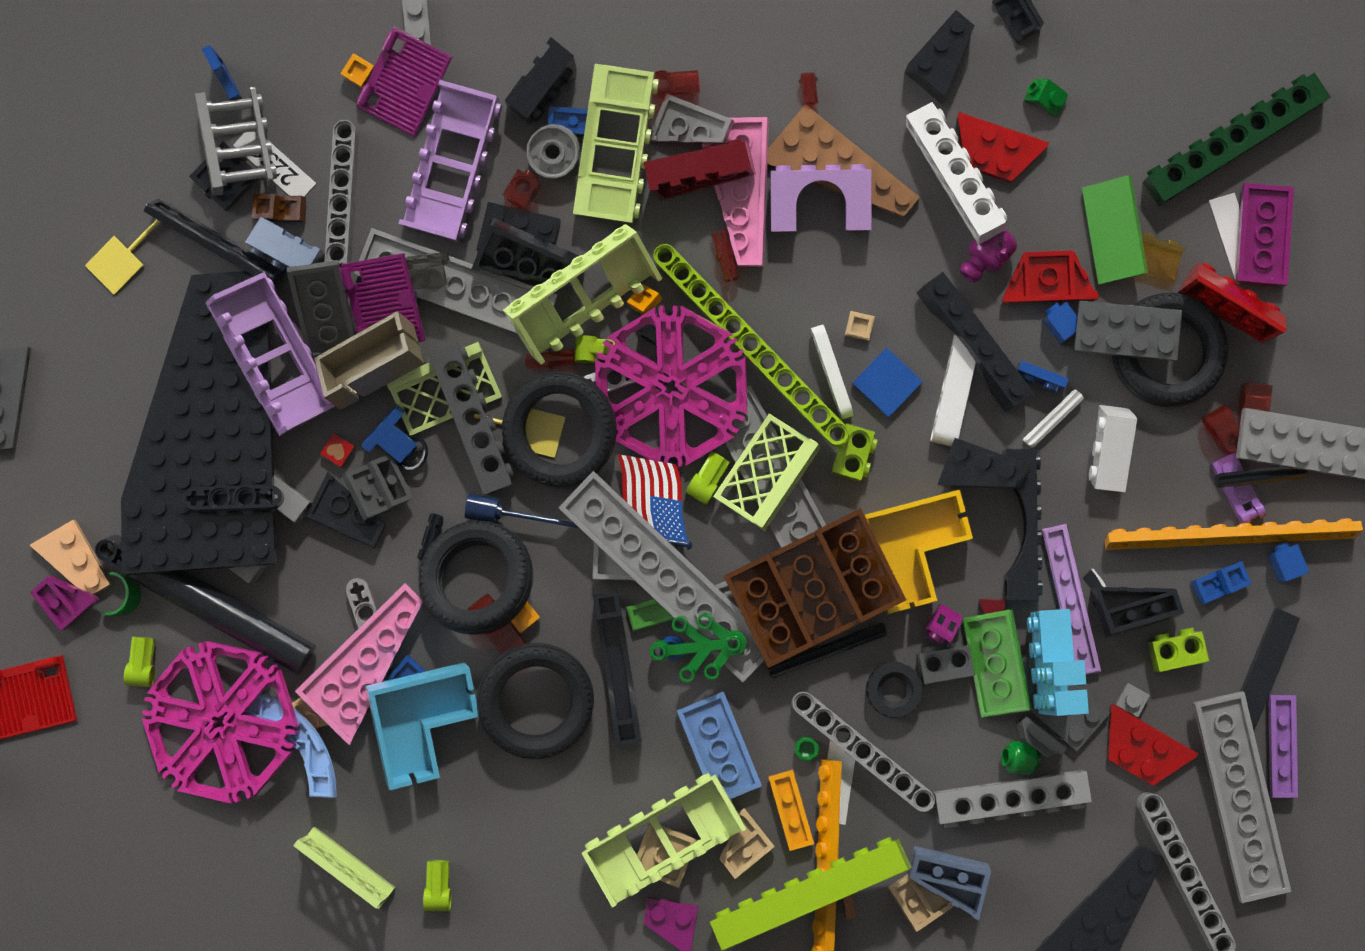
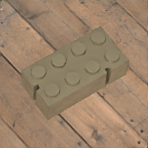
M397 311L315 357L314 360L324 398L342 410L358 401L359 395L365 397L425 364L420 346L417 344L418 339L414 325Z

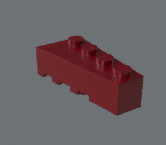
M740 139L729 141L726 145L711 146L698 151L644 162L649 189L661 201L756 175L750 147L745 141Z

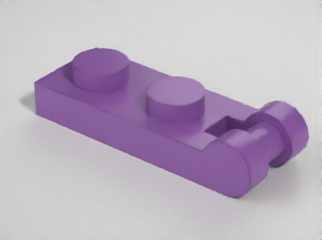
M1235 452L1210 464L1215 475L1244 471L1239 460L1236 459ZM1251 484L1222 487L1240 524L1251 523L1252 519L1256 517L1260 519L1267 515ZM1249 502L1252 509L1245 511L1242 505Z

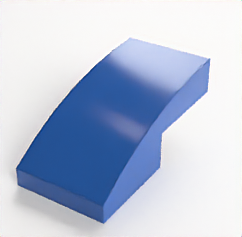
M1242 561L1191 581L1201 605L1252 584Z

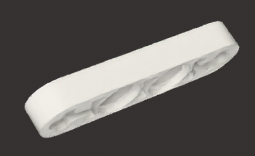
M823 324L811 328V334L840 419L854 416L852 406Z

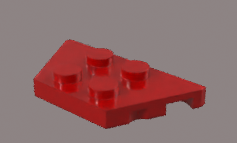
M961 112L957 115L960 145L967 150L972 167L978 168L982 174L1011 183L1049 145L1047 141Z
M1074 250L1023 252L1004 293L1002 304L1093 301L1099 299V294L1093 289L1088 280L1089 276L1085 269L1080 266L1079 259Z
M1110 705L1107 760L1154 786L1197 757L1198 753L1116 705Z

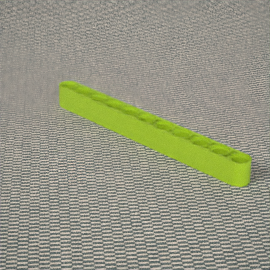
M668 244L659 245L653 254L658 267L712 323L726 331L731 323H739L741 325L739 331L732 333L733 335L727 337V339H737L733 345L739 351L741 349L744 350L743 355L831 446L836 448L845 446L849 441V431L846 425L672 246ZM671 253L672 258L669 262L663 263L660 261L661 255ZM681 270L689 271V276L685 280L677 279V274ZM697 288H705L706 294L703 297L697 298L693 295ZM713 306H723L721 314L715 316L710 313ZM749 340H755L758 343L757 348L753 351H747L744 348ZM766 358L775 360L774 366L770 369L762 367V361ZM782 376L792 377V383L788 387L779 385V379ZM801 393L810 396L809 402L805 405H800L796 402L797 396ZM816 412H825L827 419L823 423L815 422L813 417ZM835 429L844 431L845 436L841 441H834L831 438V433Z

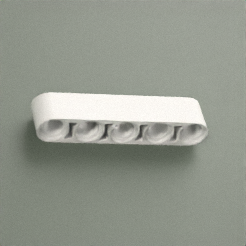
M955 334L931 434V442L952 446L954 438H959L976 363L967 348Z

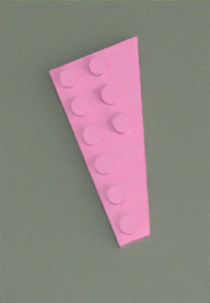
M768 117L730 118L734 120V124L726 143H702V146L705 149L711 146L726 145L727 142L736 139L745 141L749 145L756 175L714 187L721 204L722 214L728 228L737 265L739 267H764Z
M406 583L295 690L348 745H350L369 707L365 686L383 681L391 662L423 603L422 599Z

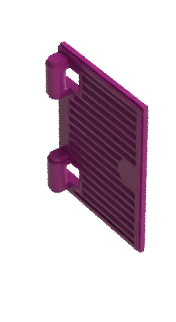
M393 27L384 41L381 54L366 85L362 88L356 107L415 137L437 92L439 80L443 79L453 56ZM397 38L405 42L400 53L392 49ZM372 92L379 95L375 107L367 103Z
M405 253L341 264L344 288L348 292L353 311L356 334L398 311L414 325L418 342L426 341ZM359 271L362 282L353 283L351 272Z

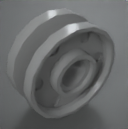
M550 124L541 127L531 136L527 144L526 155L530 166L536 173L547 178H558L566 175L575 167L580 157V145L577 137L570 129L562 125ZM551 144L556 145L560 150V154L556 158L548 155L547 148Z

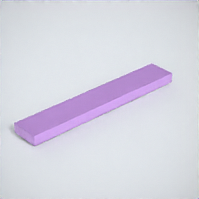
M1063 524L1041 529L1059 610L1070 609L1074 661H1085L1086 675L1101 672L1067 525Z

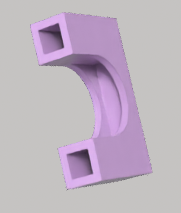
M851 164V169H841V165H826V170H816V165H801V170H791V165L776 166V171H771V232L796 231V202L798 195L806 185L819 180L832 182L842 191L845 199V230H871V169H866V164Z

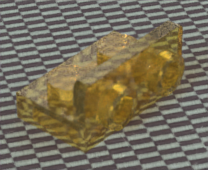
M1141 233L1148 274L1173 281L1176 277L1181 255L1185 253L1186 248L1180 246V243L1177 241L1165 240L1164 242L1156 239V236L1153 234Z

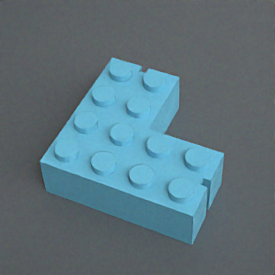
M1070 609L1030 612V617L1027 618L1028 633H1032L1033 643H1029L1030 658H1034L1035 668L1031 669V680L1033 684H1036L1037 694H1033L1034 709H1038V714L1054 716L1089 714L1087 690L1068 691L1067 686L1086 684L1085 661H1074Z
M463 662L365 686L385 780L389 790L412 785L410 773H413L417 783L440 778L430 729L479 717L476 697L472 691L474 687L469 666Z

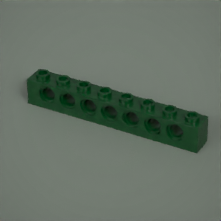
M1315 72L1308 77L1305 74L1299 76L1291 82L1293 86L1287 90L1284 87L1271 94L1273 99L1266 103L1264 100L1259 101L1250 108L1252 112L1246 116L1243 113L1235 116L1229 121L1231 125L1225 129L1222 126L1216 128L1209 133L1210 138L1203 142L1201 139L1195 141L1188 146L1190 151L1183 155L1181 152L1176 153L1167 160L1169 164L1163 168L1157 165L1147 172L1148 177L1143 181V184L1158 207L1331 98ZM1293 94L1301 98V104L1293 100ZM1272 107L1280 110L1281 117L1273 114ZM1251 120H1255L1260 124V130L1252 127ZM1230 133L1237 134L1240 142L1232 141ZM1215 146L1219 150V156L1213 155L1209 147ZM1189 159L1197 161L1198 169H1194L1189 165ZM1168 172H1174L1178 177V182L1171 181L1168 178Z

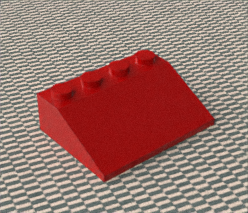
M1206 263L1195 265L1178 291L1180 294L1188 295L1201 301L1217 317L1262 344L1285 333L1287 329L1286 317L1279 312V307L1259 300V296L1255 292L1241 289L1236 286L1237 282L1227 276L1222 277L1215 273L1216 270Z

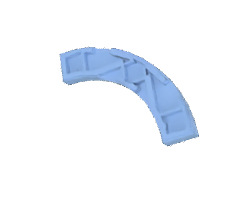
M262 693L245 714L279 721L283 717V710L278 698ZM294 708L299 727L289 725V728H296L299 730V733L295 735L289 734L288 740L296 743L295 749L299 750L305 762L304 766L309 783V797L335 798L337 797L336 779L328 750L313 725Z

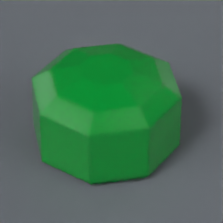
M803 736L795 742L794 752L800 760L810 762L818 756L819 745L814 738Z

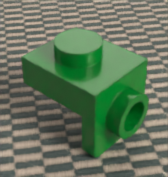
M1034 79L1027 88L1024 101L1036 103L1050 115L1058 116L1069 94L1050 79Z

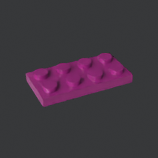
M1244 183L1242 185L1236 266L1237 283L1283 287L1288 285L1294 187Z

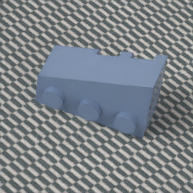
M260 217L246 240V243L251 247V253L261 259L264 256L272 259L271 264L282 271L287 267L325 261V254L321 249L303 242V239L291 235L286 230Z
M913 846L910 859L912 868L908 870L910 879L936 895L942 896L950 901L951 904L963 909L979 921L991 875L989 864Z

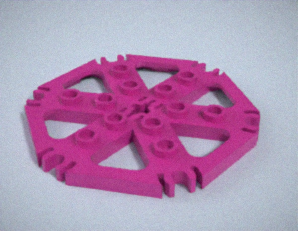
M674 305L673 314L670 316L665 313V307L660 306V317H658L657 307L606 337L614 341L615 345L609 340L603 342L610 351L609 354L597 353L600 359L606 361L602 362L596 358L595 371L596 386L603 391L607 398V375L610 370H615L645 387L619 404L611 403L616 418L617 431H619L616 435V441L649 460L662 462V456H665L664 463H670V458L675 457L678 460V467H681L684 462L683 455L686 459V465L735 437L736 435L730 433L727 430L728 428L733 433L739 432L740 429L734 426L733 420L739 419L744 422L746 419L743 414L737 413V411L748 414L746 356L743 359L736 360L737 357L743 354L744 350L741 349L738 352L731 350V345L737 339L732 338L727 343L725 342L727 337L733 335L732 333L683 306L680 307L681 316H678L679 308L677 305ZM691 323L712 334L715 338V344L684 364L683 327ZM647 324H652L656 327L657 363L626 345V338ZM732 368L736 372L737 398L734 402L729 403L698 385L724 369ZM674 380L676 382L675 387L679 391L673 390L669 393L667 391L668 387L664 382L670 383ZM659 409L660 446L652 448L632 437L629 433V428ZM685 410L716 426L718 429L717 435L697 447H690L686 442Z
M206 641L198 643L200 648L198 654L193 646L183 649L148 690V694H153L156 697H145L144 701L151 702L153 708L152 710H142V714L151 716L152 719L142 717V721L159 774L163 773V779L169 778L171 774L175 776V782L171 785L172 788L181 785L177 790L179 792L232 804L242 801L241 791L245 792L247 799L258 795L294 751L286 748L296 747V743L290 742L288 735L298 734L299 730L289 728V725L299 727L282 670H277L278 665H272L269 670L265 667V662L269 659L268 656L259 658L263 653ZM220 655L243 659L248 664V668L227 693H225L216 660ZM184 668L189 669L199 703L173 698L168 694V686ZM271 686L276 689L283 710L281 720L275 721L245 714L267 687ZM225 715L224 720L222 722L225 726H220L215 729L216 724L218 723L216 717L220 718ZM163 723L195 730L173 757L168 755L160 732V727ZM241 741L274 748L276 752L275 758L259 776H254L250 772ZM213 751H215L225 783L223 788L200 784L195 780L196 771Z

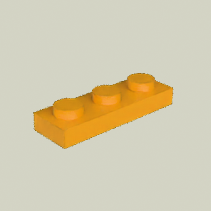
M793 769L768 776L789 850L792 851L813 845L814 841Z

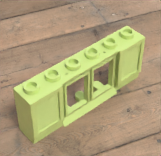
M601 64L594 65L573 214L634 223V218L639 219L641 204H637V196L643 193L644 179H640L641 169H645L644 162L648 160V154H644L645 144H650L652 129L647 128L649 119H653L655 113V104H651L652 95L657 94L659 79H655L654 72ZM601 110L640 116L636 143L597 137ZM596 145L635 151L631 178L592 172Z
M625 224L617 228L602 241L596 243L590 251L574 258L571 264L563 270L554 272L551 278L543 284L534 286L531 291L521 298L514 300L503 311L532 357L542 365L545 361L540 353L549 347L555 351L561 350L563 348V344L560 341L561 338L570 332L575 337L582 335L584 331L580 326L590 318L595 322L602 321L604 316L601 310L611 304L615 308H620L624 304L621 298L622 295L629 290H632L635 294L643 292L644 288L641 282L649 276H652L658 282L662 280V277L637 232ZM598 262L612 287L590 301L577 276ZM570 282L584 307L562 321L548 297Z
M709 773L704 774L695 780L697 785L688 789L687 786L680 788L673 793L675 798L666 802L665 799L656 802L651 806L653 811L646 815L641 811L629 818L631 822L629 825L622 828L619 824L607 831L608 837L601 841L597 837L584 845L586 850L582 852V855L612 908L623 899L638 893L647 885L657 882L664 875L681 868L688 861L703 855L717 844L727 841L729 837L746 830L744 822L716 774L712 776ZM681 803L701 839L677 853L657 817ZM650 822L670 857L646 871L626 835Z

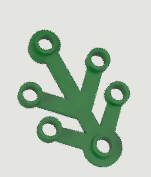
M702 613L697 618V625L701 629L711 630L720 638L710 640L689 624L686 617L677 616L672 621L673 629L676 632H684L695 642L669 645L664 640H658L651 645L649 653L653 660L662 662L670 655L697 652L688 666L683 667L679 672V677L682 681L690 682L695 678L697 669L710 652L722 650L714 663L708 664L704 669V674L708 679H716L731 655H739L746 649L747 639L745 635L738 630L727 631L713 620L711 614ZM702 617H707L709 619L708 625H703L701 623ZM682 620L684 628H679L676 625V621ZM730 639H735L738 642V646H730ZM656 648L663 650L662 656H658L655 653ZM714 667L717 671L716 675L709 674L708 668ZM684 670H689L692 673L691 678L684 676Z

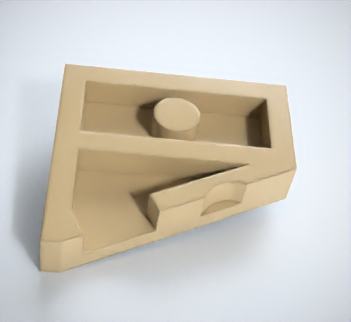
M745 808L741 810L739 815L746 826V830L729 837L719 858L735 879L775 848Z
M906 874L887 887L916 932L954 907L950 901L910 879L909 874Z

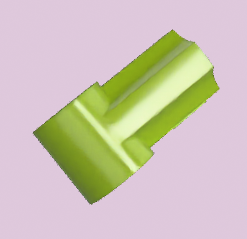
M588 335L576 337L574 361L591 364L595 363V359L598 358L600 361L605 362L606 360L600 359L597 353L609 354V348L603 344L608 339H598V337Z
M711 451L699 473H696L685 493L707 505L718 487V481L723 476L730 462Z
M132 636L129 663L126 664L124 670V685L147 688L153 686L155 679V667L153 665L155 638Z
M427 861L426 888L423 895L424 911L450 912L449 861Z

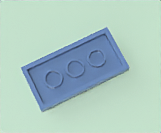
M724 691L677 710L703 775L709 773L710 776L716 774L730 799L762 786Z

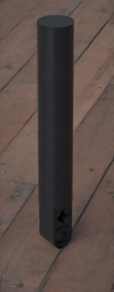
M112 535L100 540L95 546L97 557L122 572L121 536ZM108 543L114 547V553L109 551ZM187 571L128 575L134 579V582L255 651L263 653L262 655L268 656L269 659L297 675L305 668L315 650V644Z

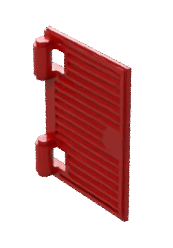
M63 655L0 670V740L78 721ZM56 667L57 674L46 677L45 669Z

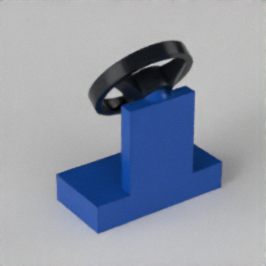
M396 404L365 438L361 446L370 452L378 444L395 458L402 468L417 470L423 466L427 459L428 447L421 437L415 435L407 436L395 426V423L402 417L405 411ZM412 439H418L423 447H416L417 444ZM423 451L420 462L413 467H409L411 460H414L418 453Z

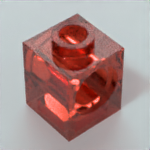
M517 169L503 193L504 199L518 208L527 211L541 188L540 182L537 180L538 176L529 170L523 172ZM522 183L530 186L526 193L517 192V187Z
M1251 382L1242 384L1238 414L1241 415L1244 408L1270 412L1273 385Z

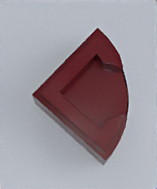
M979 599V605L984 614L1005 611V600Z

